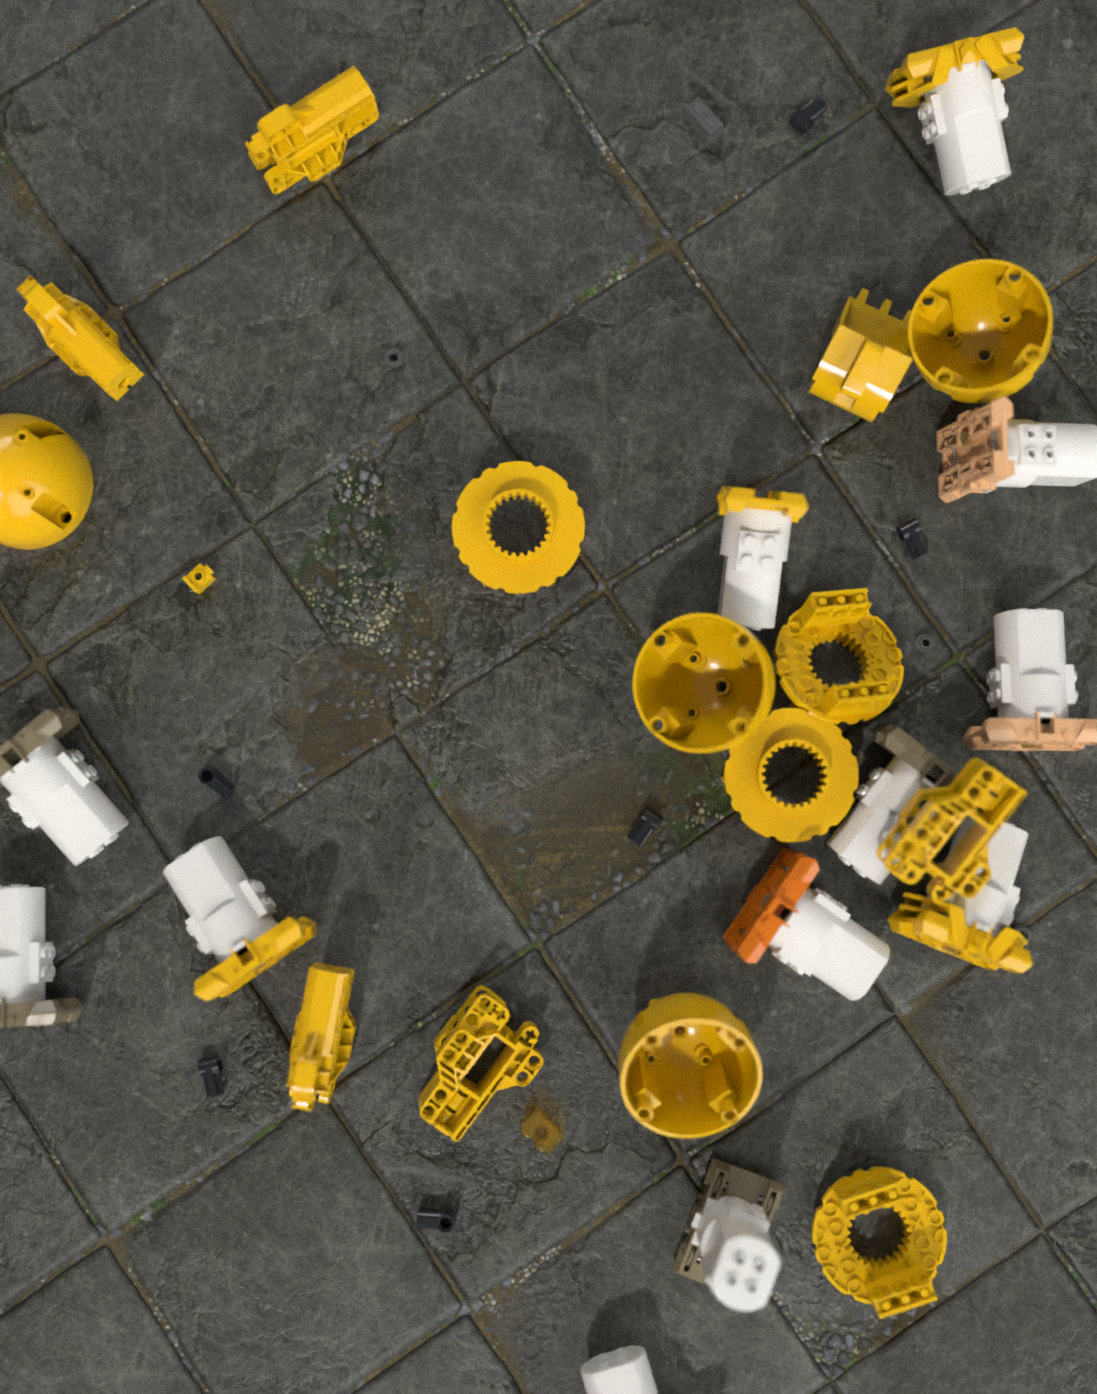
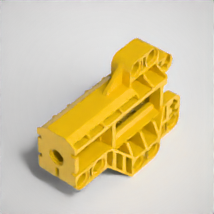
M352 65L351 68L340 75L338 74L337 77L326 84H322L321 87L309 95H305L304 98L293 105H281L261 118L257 126L259 132L252 135L251 138L253 140L250 143L246 141L245 146L249 150L248 155L258 171L270 164L277 163V165L264 174V179L272 193L279 194L306 176L310 182L316 181L340 166L348 139L373 124L379 118L375 96L358 69Z
M31 275L16 288L28 301L24 311L36 322L46 344L76 374L91 377L116 401L130 390L127 387L129 384L133 387L144 376L120 351L119 335L89 305L67 294L64 295L52 282L42 287Z
M972 758L949 787L917 789L900 811L896 824L877 847V857L891 873L908 884L916 883L925 871L932 875L933 878L927 885V892L937 903H943L942 901L949 899L955 891L966 898H973L991 877L988 843L1028 792L983 760ZM990 789L996 793L995 796L988 793ZM926 800L923 807H918L920 801ZM977 806L983 809L982 813L976 809ZM933 811H937L933 818H929ZM969 815L976 821L941 866L934 862L932 858L964 817ZM914 816L911 823H906L908 817ZM924 827V831L921 834L918 833V830ZM896 833H903L897 842L893 840ZM889 848L890 851L885 858L881 857L882 850ZM983 867L982 872L976 874V870ZM911 871L914 873L913 876H907V873ZM970 883V887L963 890L964 885Z
M315 962L309 967L302 1008L296 1016L289 1052L290 1070L286 1086L290 1087L289 1096L293 1097L292 1108L313 1111L317 1093H319L318 1102L328 1104L333 1096L336 1078L349 1062L356 1030V1022L348 1007L355 972L353 968L335 967L332 964Z
M484 985L477 986L472 991L458 1012L450 1017L434 1039L438 1070L418 1097L420 1116L429 1124H433L436 1129L450 1136L454 1141H460L497 1090L517 1085L527 1086L543 1065L541 1053L534 1047L540 1034L536 1024L532 1021H526L517 1031H512L505 1025L509 1019V1011L504 999ZM480 990H485L487 992L482 993L476 997L477 992ZM528 1030L531 1032L533 1030L534 1033L527 1034L526 1031ZM496 1036L507 1045L476 1085L466 1078L465 1075ZM532 1056H538L535 1062H529V1059ZM520 1072H526V1076H525V1077H523V1078H518V1077H517L518 1073H520Z

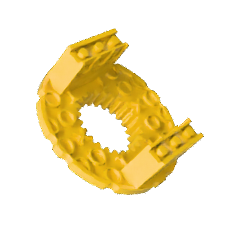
M505 462L499 464L495 469L488 468L484 470L481 477L472 479L461 493L456 503L457 512L453 514L452 518L453 541L455 547L460 551L459 558L461 562L469 566V572L482 583L483 587L488 586L495 590L501 588L506 593L511 594L536 592L542 586L549 587L553 585L556 578L563 577L576 562L581 551L579 544L584 540V514L582 508L577 504L578 497L576 493L569 490L566 480L553 470L542 465L535 467L531 462ZM511 496L514 500H516L517 496H520L521 500L528 497L529 502L535 500V505H541L540 510L545 511L544 517L548 518L546 520L548 525L546 533L548 534L544 535L545 541L540 542L541 548L535 547L534 553L529 550L526 556L523 552L520 553L519 557L516 556L515 552L508 555L507 550L502 553L501 547H496V542L491 541L492 535L488 534L490 533L488 525L491 523L489 518L493 516L492 511L497 510L496 504L501 506L502 500L504 499L508 502Z
M867 588L811 593L802 607L787 619V625L782 626L775 641L773 656L776 657L777 662L774 667L776 673L781 677L780 684L785 693L799 708H805L809 715L825 722L856 724L859 720L868 721L882 713L892 703L902 685L904 667L901 665L902 652L897 648V640L889 627L878 616H872L869 613L868 609L872 605L868 600ZM826 640L829 643L835 640L836 644L842 642L843 647L849 646V651H855L854 656L859 657L858 663L862 664L859 668L862 673L859 675L860 679L857 684L854 682H850L849 685L840 686L833 684L831 688H829L828 683L821 684L822 679L815 678L817 674L811 672L813 666L809 665L812 661L809 657L812 655L811 651L813 648L818 646L820 642L824 644Z
M783 708L773 710L766 717L763 724L758 726L744 742L728 750L729 758L725 761L724 775L720 776L725 786L726 793L731 797L730 804L732 808L740 813V819L748 828L767 838L774 836L777 841L802 842L811 840L813 835L821 836L827 833L830 826H836L845 817L854 801L853 792L858 788V764L856 756H853L851 753L852 746L849 740L842 737V731L834 723L817 719L809 715L805 709ZM785 745L787 747L792 745L794 747L801 746V749L808 748V753H815L813 758L819 759L820 761L817 765L823 768L819 771V773L823 774V777L819 778L822 785L817 786L819 792H814V798H807V802L802 801L800 805L793 803V805L785 803L784 805L783 801L777 802L776 797H770L771 791H765L768 787L767 784L762 783L766 779V777L761 775L766 771L763 765L768 764L766 757L771 758V752H777L778 748H785Z
M871 1167L867 1171L858 1169L853 1171L851 1176H843L834 1182L822 1196L821 1206L815 1210L811 1237L812 1242L816 1245L814 1250L815 1257L822 1264L821 1269L833 1286L845 1295L851 1294L856 1301L871 1304L880 1319L938 1300L932 1286V1280L937 1274V1266L943 1262L945 1256L947 1231L943 1228L944 1216L942 1211L937 1209V1201L928 1189L914 1177H906L904 1172L888 1167ZM891 1207L899 1214L903 1221L902 1225L905 1230L902 1232L906 1236L901 1238L903 1245L897 1246L898 1252L892 1251V1257L886 1255V1260L879 1257L877 1262L874 1258H871L869 1261L866 1256L862 1257L859 1252L856 1253L850 1243L851 1239L848 1236L851 1234L848 1227H852L850 1219L855 1220L856 1215L862 1213L866 1215L869 1214L868 1211L877 1208Z

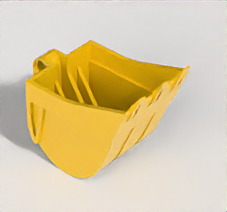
M862 288L856 299L851 296L848 297L832 330L831 341L812 377L813 381L808 393L872 422L879 412L883 413L913 359L908 340V325L912 311L908 310L901 321L888 314L892 301L885 299L879 310L866 304L869 290Z

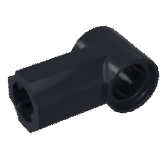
M816 97L803 110L799 109L788 122L801 136L804 135L813 126L814 122L827 111L828 108L822 98Z
M915 518L896 526L897 534L901 541L905 542L912 559L929 553L921 536L920 524Z
M204 767L198 773V779L201 783L209 786L226 800L237 787L219 773L215 767ZM207 770L213 774V778L210 781L204 776Z
M647 806L627 838L641 847L651 832L656 830L664 817Z
M216 1055L199 1059L198 1070L200 1076L203 1077L207 1097L223 1094L225 1091L221 1076L222 1061L220 1056Z
M419 1208L416 1224L419 1228L438 1229L443 1233H448L454 1228L457 1216L452 1209L441 1211ZM442 1218H449L451 1223H444Z

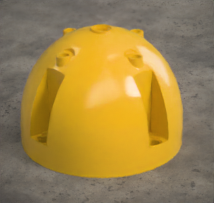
M973 260L946 270L936 277L920 294L909 319V346L919 372L935 390H940L950 395L953 400L963 403H990L1001 397H1008L1016 393L1032 380L1033 373L1045 361L1050 349L1053 334V315L1050 300L1045 289L1027 270L1003 260ZM1013 276H1019V277H1020V278H1019L1018 280H1016V281L1010 280V278L1013 277ZM928 300L933 301V303L930 305L924 304ZM983 355L990 356L987 360L980 359Z
M1 414L0 544L24 550L39 549L55 544L73 532L88 511L93 494V474L90 462L80 444L57 425L43 418L28 414ZM71 514V520L66 523V517Z
M692 613L665 623L646 641L635 663L633 695L641 719L658 739L681 751L713 753L741 744L758 726L763 724L774 699L775 674L765 647L743 625L719 615ZM664 635L665 643L660 645L659 639ZM723 682L727 684V689L724 692L720 690V685ZM659 721L663 723L661 730L657 728V722Z
M675 993L650 1000L649 1006L643 1012L638 1013L632 1020L621 1043L618 1067L624 1102L637 1121L659 1134L675 1138H697L720 1132L736 1123L748 1112L760 1091L762 1066L750 1032L726 1005L711 997L696 993Z

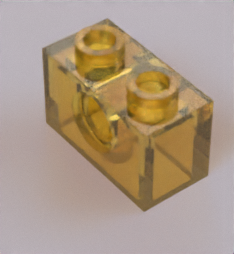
M537 1105L520 1122L522 1134L526 1138L531 1137L535 1141L534 1145L541 1152L545 1151L549 1154L565 1138L564 1132ZM543 1127L546 1129V1133L539 1135L536 1133V1129Z

